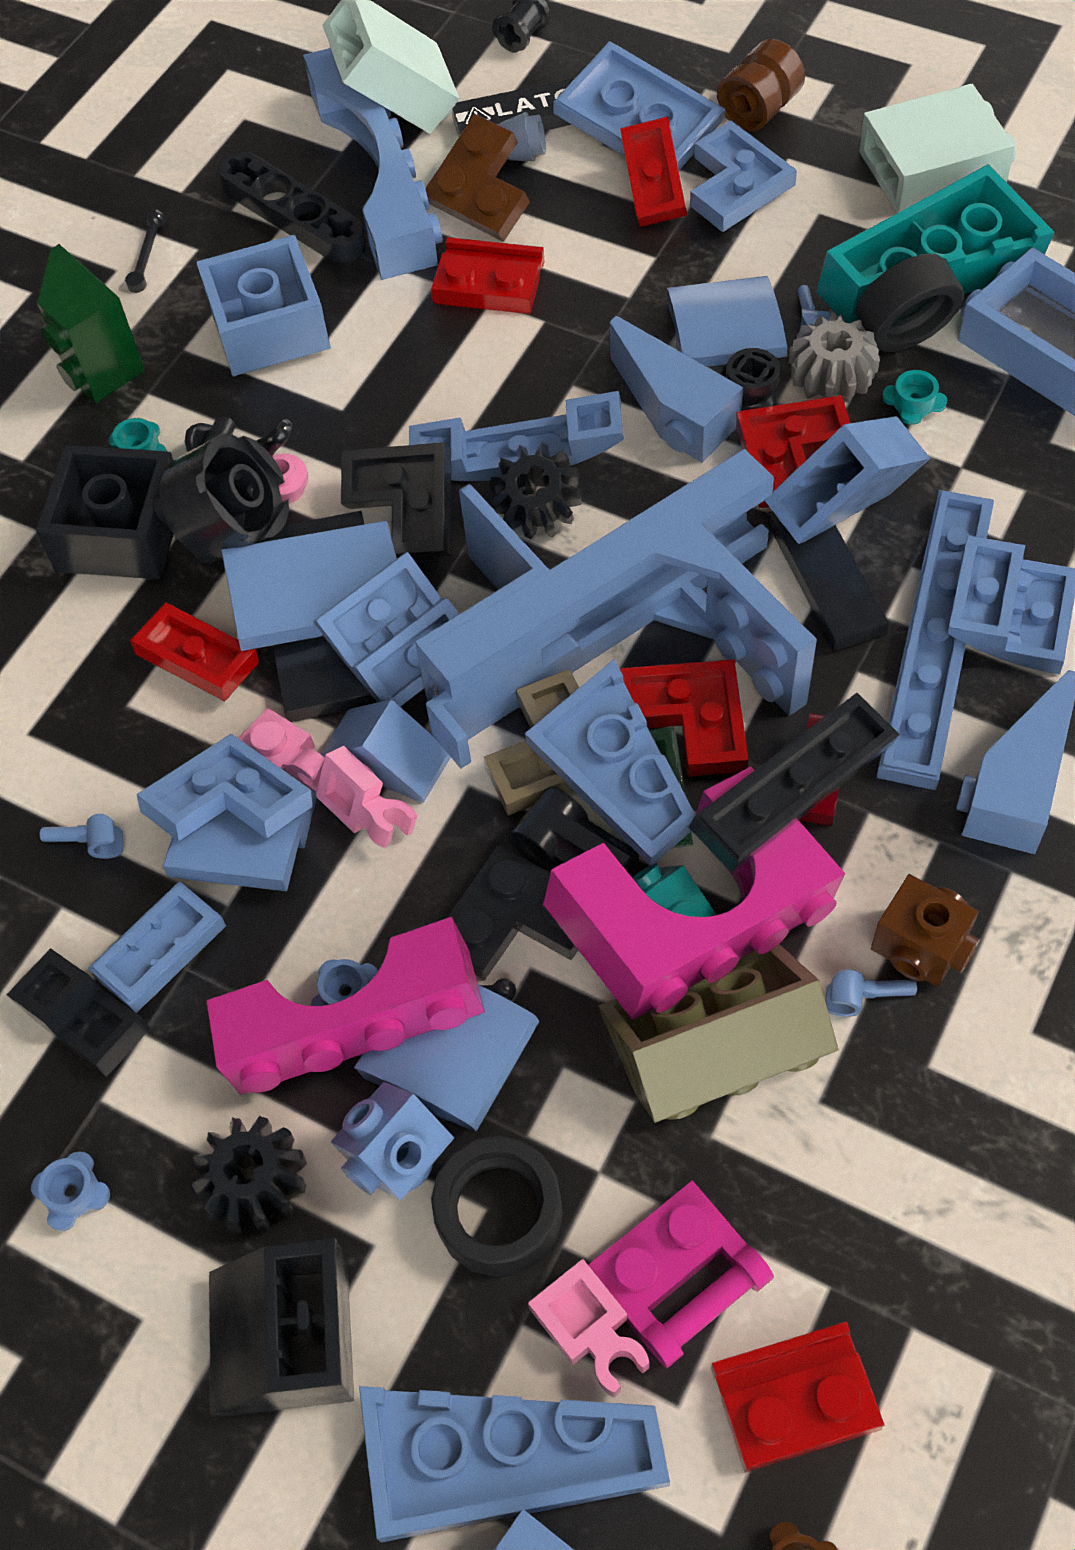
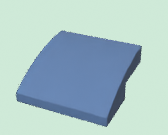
M768 276L667 288L668 308L676 330V348L681 353L706 367L727 364L732 355L745 348L764 349L775 355L776 358L787 357V343L783 323Z
M968 535L947 634L999 659L1060 675L1065 660L1075 599V568L1024 560L1025 545Z
M406 552L315 619L313 623L377 702L392 699L396 704L402 706L424 689L415 641L453 619L459 613L447 597L442 599L413 558Z
M311 790L312 808L267 839L226 809L181 841L172 837L163 864L164 870L170 878L287 891L297 849L305 848L317 799L316 792Z
M478 985L485 1013L467 1018L463 1024L452 1029H435L405 1039L402 1044L390 1050H373L364 1053L354 1068L365 1080L379 1086L386 1082L411 1092L433 1115L476 1132L537 1027L539 1020L536 1015Z

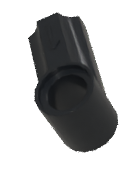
M547 788L509 834L512 844L525 858L545 869H551L554 865L559 866L602 843L607 846L630 876L639 862V854L631 846L589 821L588 814L584 808L570 795L557 788Z

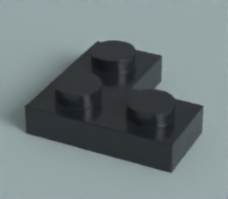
M445 442L341 451V504L348 509L392 506L391 538L397 558L406 552L412 558L451 556V448Z
M500 845L495 849L447 917L453 918L469 949L475 975L486 980L518 932L572 961L578 949L543 905L550 872Z

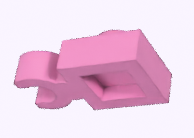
M584 1259L580 1260L528 1303L530 1311L572 1365L576 1364L586 1354H591L595 1359V1374L598 1384L608 1395L615 1398L621 1392L619 1383L609 1372V1366L614 1359L627 1357L635 1363L642 1373L649 1369V1358L644 1348L637 1341L628 1337H619L616 1334L615 1330L628 1320L627 1313Z

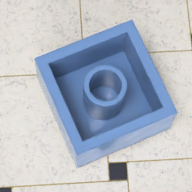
M295 235L196 262L232 376L331 349L322 306Z

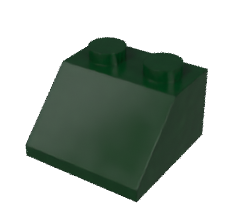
M60 244L51 248L37 302L46 324L41 328V331L49 346L59 355L61 362L56 367L64 382L73 391L80 388L95 403H98L143 373L145 369L120 298Z

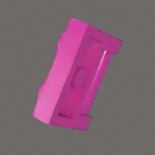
M693 1180L589 1264V1267L627 1313L628 1320L626 1322L666 1369L684 1355L681 1347L736 1300L751 1288L756 1292L760 1291L774 1279L770 1267L754 1248L747 1245ZM721 1253L732 1267L664 1324L659 1322L650 1311Z

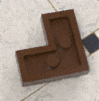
M474 114L425 188L429 204L504 242L530 203L524 191L496 178V175L518 143L513 132Z

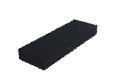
M769 511L767 524L833 650L837 651L887 635L889 622L836 525L798 544L773 511Z

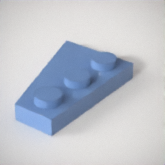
M615 659L525 733L526 744L650 866L654 865L691 832L688 826L696 815L666 757L661 755L639 705L634 703L623 682V675Z

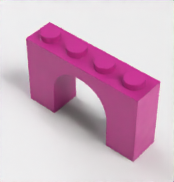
M749 767L703 791L695 815L755 770ZM798 820L731 873L740 890L742 902L726 913L711 917H691L663 908L641 890L604 843L551 869L543 905L626 1013L634 1020L653 1008L658 1013L670 1009L686 995L688 988L704 979L709 983L722 979L735 968L740 958L754 950L758 954L769 952L783 941L789 930L803 922L810 927L822 921L833 911L837 904L834 897L845 876V872Z

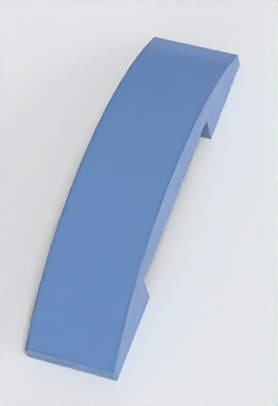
M619 391L567 399L565 400V415L465 431L461 417L409 426V445L445 442L451 448V480L490 481L491 477L503 475L498 465L500 457L516 462L519 460L516 451L519 445L527 449L528 455H535L536 449L541 442L548 446L550 457L563 450L568 455L569 466L592 458L624 440Z

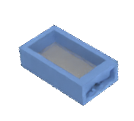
M1032 247L1015 263L1012 261L1006 263L997 274L995 280L983 290L976 289L968 296L960 312L963 321L958 341L1075 416V273Z

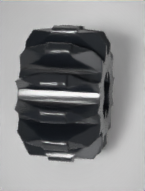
M541 442L536 449L535 455H528L527 449L519 445L516 450L519 460L513 462L500 457L498 465L503 475L494 476L490 479V488L492 492L497 494L491 500L492 508L497 514H504L503 520L512 530L522 525L524 536L530 540L536 534L537 528L544 526L545 533L553 537L556 534L554 522L559 520L572 525L574 516L570 507L579 506L583 502L582 492L576 488L582 481L580 472L576 468H568L570 464L569 458L563 450L550 457L548 446ZM537 486H544V487H545V488H539V489L537 490V492H536V497H529V496H528V494H534V493H535Z
M259 1115L250 1130L247 1131L241 1119L232 1117L229 1126L231 1135L223 1139L218 1133L208 1132L206 1140L214 1150L213 1153L193 1156L192 1164L197 1172L203 1176L192 1183V1192L198 1200H206L203 1212L211 1222H217L226 1217V1226L232 1233L240 1234L251 1217L258 1231L267 1233L270 1226L268 1213L276 1209L281 1216L285 1218L291 1217L293 1208L285 1196L305 1193L307 1185L304 1179L296 1173L307 1165V1160L302 1150L292 1148L295 1139L287 1128L282 1127L272 1132V1125L268 1118ZM257 1165L253 1169L254 1180L248 1184H242L246 1180L247 1174L245 1169Z

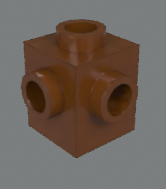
M908 874L878 921L870 950L890 960L893 967L902 975L916 981L926 980L939 987L950 968L962 973L972 957L980 939L970 933L979 911L969 906L965 899L955 891L945 887L935 888L919 878Z

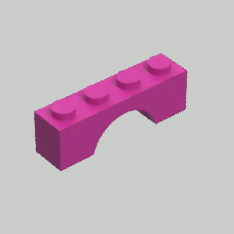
M452 917L391 937L386 957L374 978L360 991L340 1002L324 1006L297 1004L279 994L268 980L207 1000L216 1067L240 1095L249 1092L261 1093L272 1090L281 1081L311 1071H328L339 1066L343 1060L373 1050H390L402 1044L405 1039L435 1029H452L463 1024L467 1018L485 1013L469 949Z

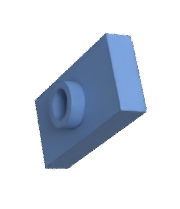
M179 881L91 964L88 969L122 1003L137 1013L226 925L223 918Z

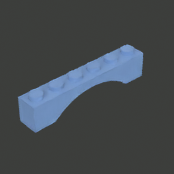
M331 48L304 54L310 92L321 122L342 131L357 141L373 158L379 169L373 192L362 210L369 248L381 280L437 266L438 260L435 244L443 242L440 224L435 212L427 214L426 210H429V202L422 180L415 182L413 178H416L413 158L409 148L401 150L403 139L397 119H388V117H391L389 109L342 82Z

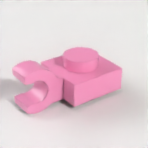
M267 708L238 739L317 793L325 758L314 751L315 745L309 733Z
M345 746L325 754L316 797L353 833L365 828L371 840L383 848L390 845L394 831L392 825L400 828L407 836L413 833L417 819L414 809L403 801L381 797L380 792L383 782L368 766L358 760Z

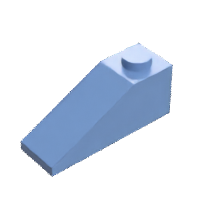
M615 316L610 321L611 360L657 434L674 450L685 452L703 463L736 429V412L742 411L743 387L618 316Z
M1068 670L984 754L977 777L965 775L956 810L967 813L962 836L1035 855L1048 824L1075 701V671Z

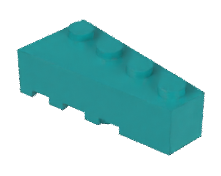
M987 164L828 250L816 293L837 316L841 314L844 322L850 324L859 320L856 308L861 295L869 285L886 270L903 260L920 254L939 255L945 259L961 284L964 294L976 289H984L995 280L997 274L1009 261L1015 263L1032 247L1045 255L1055 232Z

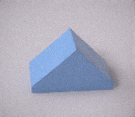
M392 699L348 709L320 753L325 758V754L345 746L358 760L374 772L383 782V787L421 803L425 802L451 758L434 736Z

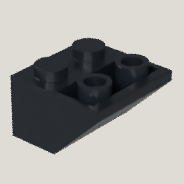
M335 1238L264 1246L209 1272L210 1415L213 1418L354 1401L348 1261Z

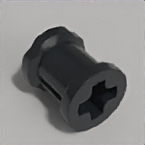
M513 0V6L504 14H499L494 19L492 24L493 34L503 48L513 53L525 50L529 45L532 33L535 30H541L547 25L550 19V10L545 0Z

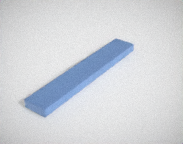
M939 490L888 721L900 735L892 746L881 754L876 778L931 790L937 789L966 646L965 643L947 633L967 536L987 539L994 504L993 499Z

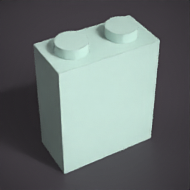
M341 0L323 23V28L342 82L431 134L439 123L452 113V108L460 99L437 42L371 0Z
M972 83L865 112L859 152L896 213L987 164L1007 182L1011 162L1016 157V146L1012 135L1005 132L994 116L990 103L984 101Z

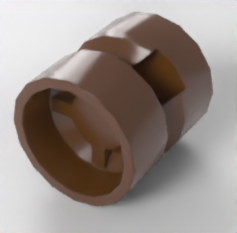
M766 39L759 43L744 58L740 65H736L720 81L717 87V100L719 106L725 108V117L744 131L755 132L762 129L778 113L780 108L785 106L803 87L805 83L803 63L796 51L778 39Z

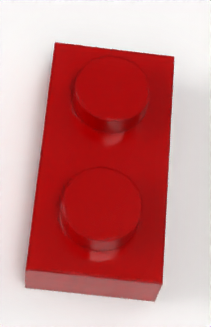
M668 116L620 128L639 226H647L688 216Z
M165 603L130 640L134 653L137 656L224 702L259 663L256 648L241 651L238 639L168 603Z

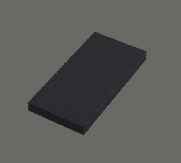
M362 511L285 525L278 534L263 542L364 525ZM324 636L273 645L283 708L288 721L304 720L377 703Z

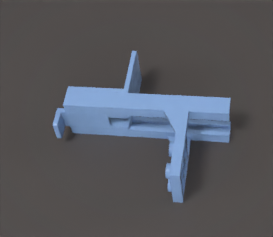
M743 449L551 570L543 564L470 484L461 488L459 494L468 555L498 591L415 641L427 699L426 708L431 733L458 767L462 769L471 763L469 739L520 707L517 702L516 689L568 669L573 673L652 621L714 639L726 660L735 659V663L737 662L752 677L753 684L758 693L768 702L775 701L788 716L804 707L808 700L817 639L742 565V563L767 548L769 530L762 524L754 528L747 521L746 512L772 496L774 477L753 456ZM706 586H707V594L702 590V589L705 588Z

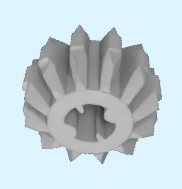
M841 314L835 321L829 322L822 316H818L813 326L802 325L800 332L797 334V339L793 340V346L790 347L789 352L793 386L804 387L807 399L816 395L824 396V398L842 395L843 400L850 403L855 393L866 394L875 373L878 372L880 362L879 349L876 348L874 332L864 331L861 320L850 324L844 322Z

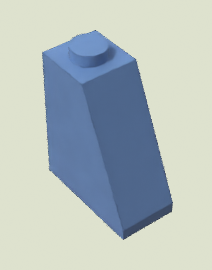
M897 416L844 424L773 491L772 496L767 498L765 502L797 543L800 544L889 496L931 458Z

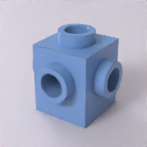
M383 1082L369 1099L359 1102L347 1113L343 1120V1128L332 1139L331 1143L347 1159L341 1170L360 1189L372 1195L378 1188L402 1200L409 1191L416 1189L427 1179L432 1170V1164L452 1142L454 1137L413 1093Z

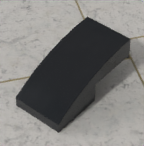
M51 948L6 994L12 1002L106 1077L150 1030V1027L141 1016L102 990L89 974Z

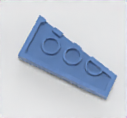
M359 1386L377 1540L380 1542L515 1517L520 1514L522 1509L530 1514L670 1486L656 1408L653 1405L577 1400L552 1402L522 1400V1397L492 1395V1397L451 1395L450 1392L419 1390V1393L387 1391L381 1387Z

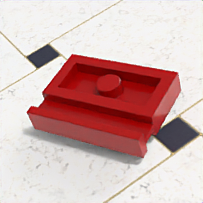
M447 237L445 242L446 250L441 255L431 288L433 304L531 314L540 281V270L545 262L544 247Z
M847 1321L712 1363L711 1370L717 1382L722 1398L721 1401L745 1473L883 1429L885 1424L859 1353H856Z

